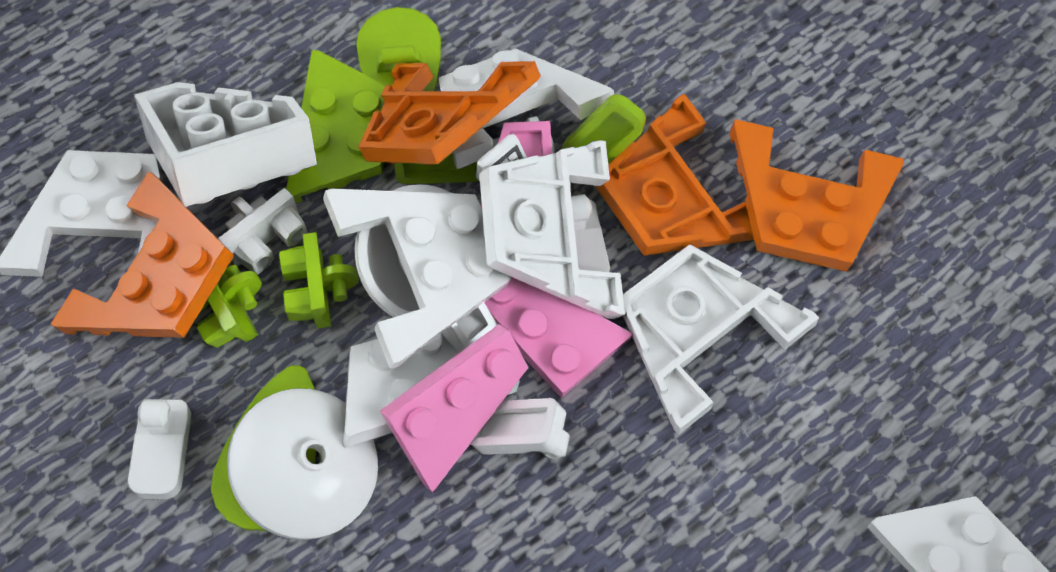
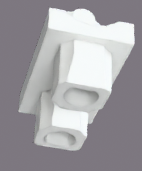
M283 188L268 201L260 196L249 205L240 196L231 202V206L237 215L225 223L228 231L218 239L234 254L231 260L233 265L238 266L242 264L250 271L260 274L274 260L272 251L265 244L278 235L288 247L295 246L303 240L302 234H307L308 232L305 223L298 213L294 197Z

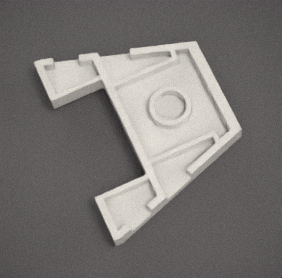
M516 48L500 51L494 54L492 58L473 65L460 66L452 73L439 77L441 91H478L500 62L535 61L541 77L452 152L454 164L459 169L477 162L494 147L493 139L483 128L554 100H560L576 117L582 120L589 117L609 96L614 95V90Z
M599 140L579 148L561 149L554 154L538 157L536 155L490 166L479 173L487 267L605 318L616 319L625 315L621 274L580 270L577 259L570 183L601 186L610 180L606 141Z
M67 150L1 254L0 274L42 277L53 234L141 238L140 251L145 238L152 232L157 222L135 214L126 205L148 171L156 175L163 182L160 163L155 154Z
M356 189L325 190L323 200L338 237L383 224L387 226L420 308L413 312L377 322L374 328L390 370L397 368L421 347L431 343L439 337L440 333L456 321L463 319L506 287L511 280L510 276L487 267L483 214L476 194Z
M690 244L623 294L624 320L629 331L633 334L632 338L670 423L678 435L711 410L713 401L682 369L749 316H752L784 350L816 326L819 319L811 310L805 307L803 310L792 306L782 300L783 295L769 287L765 290L741 278L742 273Z

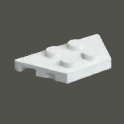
M440 333L439 337L428 345L421 347L400 366L390 370L378 339L351 346L343 434L345 447L347 448L392 433L380 410L460 352ZM520 381L516 383L508 395L517 392Z
M976 496L876 517L867 527L908 572H1050Z

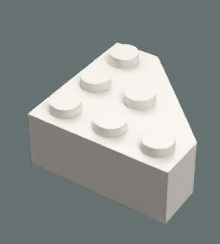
M181 82L134 95L146 140L184 207L207 203L215 197L237 190L251 189L261 182L280 176L294 175L302 169L317 165L309 118L293 97L275 95L272 98V102L253 100L250 91L219 87L214 92L215 94L196 92L194 84Z

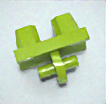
M317 232L302 234L304 246L279 251L284 281L307 278L308 287L284 291L285 311L289 321L314 319L317 329L331 327L327 291H333L334 301L341 302L347 300V289L354 287L359 282L358 271L352 265L343 264V256L340 254L329 256V266L324 268L323 252L319 249Z
M237 265L226 268L201 309L203 310L208 305H211L214 313L197 324V329L207 344L218 348L234 338L248 342L259 335L246 310H251L257 306L254 295L260 290L262 282L256 272H240Z

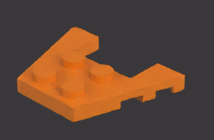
M535 61L500 62L478 91H423L433 79L428 64L397 63L391 72L394 79L393 85L385 86L381 94L385 102L381 112L379 110L373 113L359 144V149L367 162L439 164L539 80L541 75Z
M685 94L680 95L663 116L659 115L636 142L633 141L608 165L610 180L601 186H595L643 256L680 251L689 244L696 248L754 240L746 203L743 202L721 212L673 147L703 133L706 126L705 120Z
M734 119L729 135L731 143H735L738 154L736 165L739 176L743 177L747 192L745 203L756 250L847 272L904 164V158L864 150L859 158L857 186H850L770 167L774 128Z
M148 171L126 206L135 214L157 222L156 226L145 238L142 248L127 272L120 278L118 286L108 302L101 301L74 288L72 289L50 324L59 331L70 335H75L76 331H89L94 335L109 336L111 332H127L132 336L184 338L234 257V254L188 207H184L181 200L156 175Z

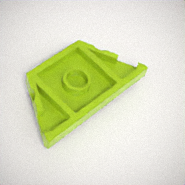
M312 50L301 106V109L309 118L317 165L302 169L297 174L288 176L286 190L294 197L295 204L303 201L301 196L327 187L328 190L346 187L348 183L354 180L363 181L383 173L384 162H367L359 149V144L373 113L379 110L381 112L385 102L381 94L386 85L319 50Z

